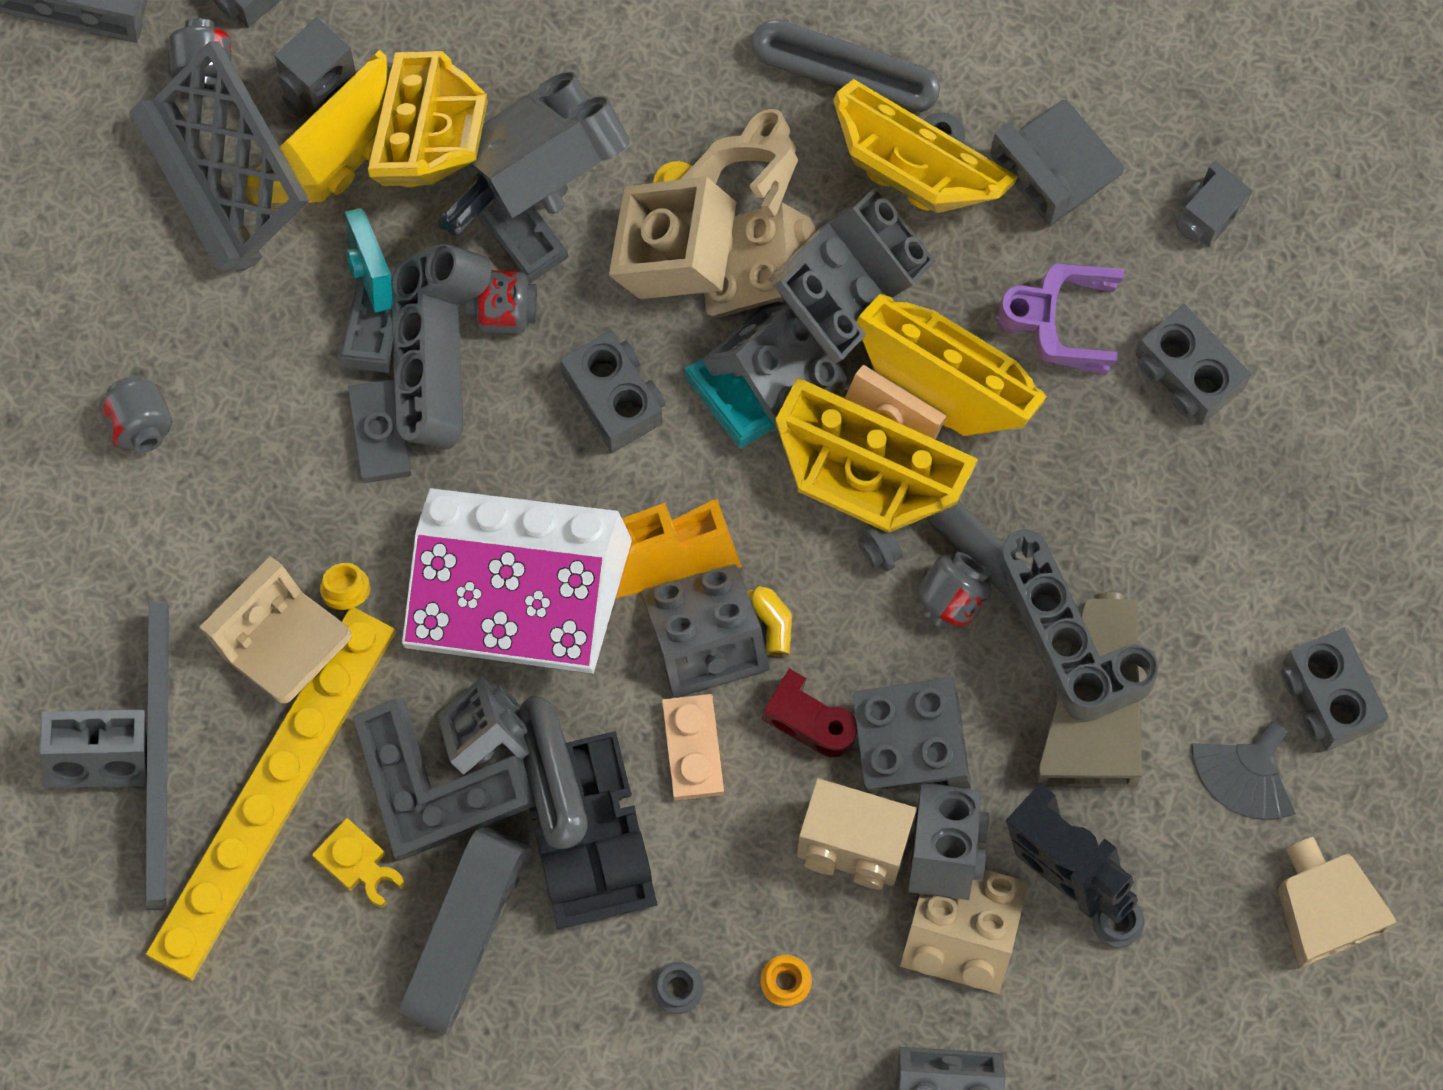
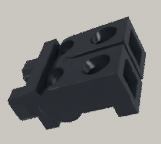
M1039 783L1006 819L1016 856L1063 894L1076 901L1079 910L1090 919L1098 910H1101L1119 924L1136 906L1138 899L1137 895L1130 890L1134 884L1133 876L1121 868L1117 847L1105 838L1098 845L1096 837L1090 830L1084 827L1071 826L1061 818L1056 795Z

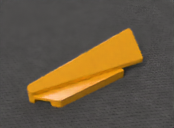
M711 500L673 520L666 503L622 518L632 542L616 598L640 593L647 588L733 564L741 568L737 551L718 500Z

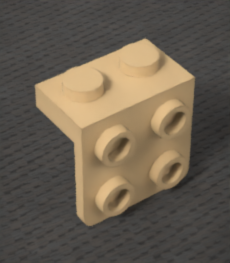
M781 202L775 218H768L762 208L734 216L723 290L704 293L707 314L715 318H721L773 302H784L768 279L816 232L811 218Z
M271 556L252 572L220 607L215 609L212 615L199 627L224 660L280 703L290 702L350 641L352 636L351 631L343 622L302 593L283 565Z
M984 869L983 880H973L969 900L920 894L900 967L999 994L1015 942L1027 890L1026 883L1021 879Z

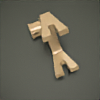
M768 109L756 114L749 121L741 136L725 137L712 143L710 148L680 180L708 177L716 184L721 170L729 164L741 161L769 162V165L750 184V188L756 198L765 197L761 207L768 218H775L795 166L798 163V158L795 154L796 146L789 138L790 128L782 113L776 109Z

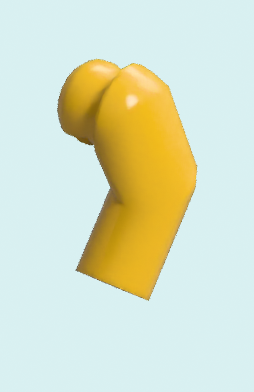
M758 586L755 590H748L747 592L756 616L767 626L766 655L790 656L791 611L770 588Z

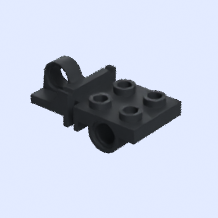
M616 731L567 742V749L587 815V832L577 845L568 849H557L547 844L542 827L534 829L558 930L658 906L649 861L637 821L635 805L620 808L619 799L631 797L632 793ZM536 806L530 808L531 820L539 819Z

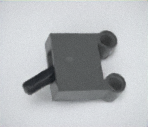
M571 71L562 72L549 78L537 90L485 122L482 128L477 159L463 167L471 181L441 211V218L438 220L439 226L447 230L451 235H459L491 201L512 219L539 201L543 203L548 213L555 214L560 212L565 204L561 197L567 193L568 187L566 184L601 161L618 155L630 142V138L608 97L601 95L588 99L575 73Z

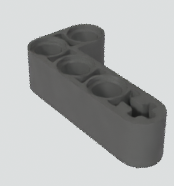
M444 243L405 258L394 270L391 285L393 298L392 319L396 422L398 433L401 438L407 441L441 450H449L456 445L463 431V403L458 304L479 296L489 284L491 265L487 257Z
M1028 529L1017 530L1010 534L1003 545L1000 564L1002 575L1068 714L1080 721L1096 720L1146 698L1154 687L1159 667L1153 652L1145 646L1133 644L1100 657L1044 538L1037 532ZM1017 552H1022L1026 558L1033 557L1031 572L1034 578L1029 581L1030 571L1023 559L1015 560ZM1041 594L1050 595L1057 601L1058 607L1052 611H1041L1033 605L1032 599ZM1060 639H1069L1076 643L1079 647V652L1069 657L1061 656L1054 650L1053 643ZM1125 665H1138L1143 668L1147 678L1141 682H1130L1122 676L1120 669ZM1080 684H1091L1100 692V698L1092 702H1085L1077 698L1073 689Z
M487 826L474 832L466 846L407 988L399 1015L442 1034H449L467 996L508 894L516 888L520 881V878H517L522 863L528 864L533 850L532 846Z

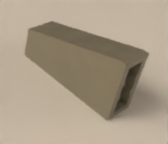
M1117 592L1098 593L1094 595V599H1086L1081 617L1100 657L1128 645H1138L1137 599H1124V595ZM1073 642L1069 656L1079 652V647L1075 642ZM1125 665L1120 669L1122 676L1126 680L1135 683L1139 682L1138 665ZM1080 684L1073 689L1074 694L1082 701L1092 702L1100 698V692L1091 684ZM1058 695L1036 774V786L1041 783L1043 786L1137 787L1142 777L1140 701L1096 720L1080 721L1068 714Z

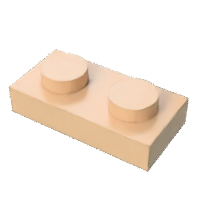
M712 694L662 699L674 801L724 795Z

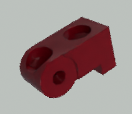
M789 668L763 710L761 720L824 756L831 758L847 754L853 747L858 732L854 715L847 709L839 706L827 707L825 704L804 693L802 690L804 689L806 678Z

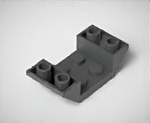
M875 185L819 228L768 280L826 355L837 364L865 337L866 334L856 321L879 294L892 298L913 286L934 264L935 260L897 212L894 205L887 199L880 188Z

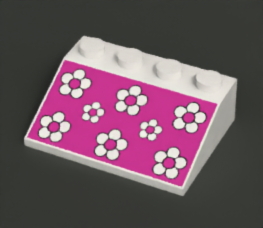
M430 488L415 535L402 639L404 648L594 674L632 542L619 512Z

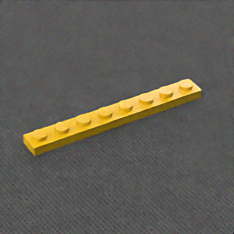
M355 607L348 610L342 621L351 631L350 641L299 693L146 953L150 959L191 981L195 978L396 634L395 628Z

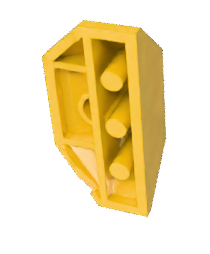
M380 50L279 146L309 198V202H323L332 192L335 195L341 194L352 183L355 177L354 171L366 160L370 162L390 77L387 57ZM248 175L247 198L254 204H258L260 177ZM274 180L272 203H286L289 200L287 193L281 183Z
M443 51L395 52L368 167L369 177L382 186L416 187L419 185H433L477 159L488 103L487 94L463 71L452 65L451 59Z
M855 79L837 91L833 99L849 154L854 164L865 170L867 176L872 181L883 186H892L907 195L909 202L920 209L941 213L999 199L1015 184L1018 178L1014 173Z
M879 294L856 321L866 334L862 341L875 372L946 415L947 417L943 425L963 436L1023 428L1042 406L1047 397L1041 389L1035 387L1032 378L1016 360L934 310L908 302H894L891 297Z
M798 377L776 417L775 423L798 492L887 533L956 505L978 462V459Z

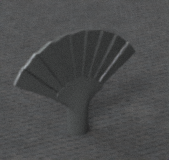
M1271 721L1259 740L1254 744L1222 745L1192 743L1193 760L1200 779L1213 797L1228 809L1246 817L1262 820L1282 819L1296 814L1279 777V771L1273 758L1274 752L1288 734L1284 727Z

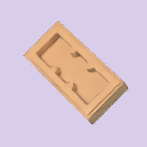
M862 365L855 374L845 399L935 440L947 417L865 365Z

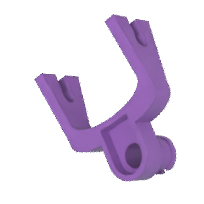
M1055 264L1044 276L1040 288L1014 286L1005 293L998 307V314L1000 315L997 318L998 325L1009 333H1017L1022 330L1035 332L1037 352L1040 358L1046 362L1099 374H1107L1110 366H1113L1117 361V352L1064 347L1056 333V302L1060 287L1066 282L1101 291L1114 292L1117 288V283L1120 284L1124 279V269ZM1011 309L1018 310L1022 317L1014 315Z

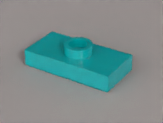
M361 208L346 211L345 221L349 250H346L350 273L353 279L361 277L375 313L392 309L391 274L366 213Z
M704 358L684 369V378L739 449L775 429L774 424L743 375L734 376L733 373L711 376L702 361Z

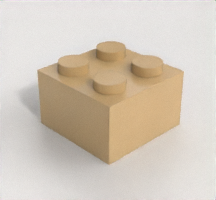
M708 177L624 186L609 276L639 299L722 291L737 202Z
M817 778L799 836L797 857L805 860L804 866L821 874L833 875L834 870L837 869L854 874L853 881L867 888L881 890L884 884L894 887L917 808Z

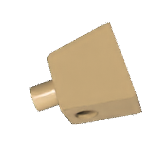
M1314 837L1302 840L1286 849L1297 875L1284 880L1278 888V893L1300 968L1384 934L1397 923L1389 908L1350 854H1345L1325 862Z

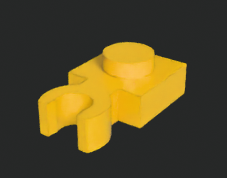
M348 818L312 854L313 858L350 892L361 881L365 885L369 900L379 908H384L387 904L384 898L376 892L377 885L381 881L390 880L400 889L405 885L402 876L395 869L389 867L380 868L377 865L385 856V852Z

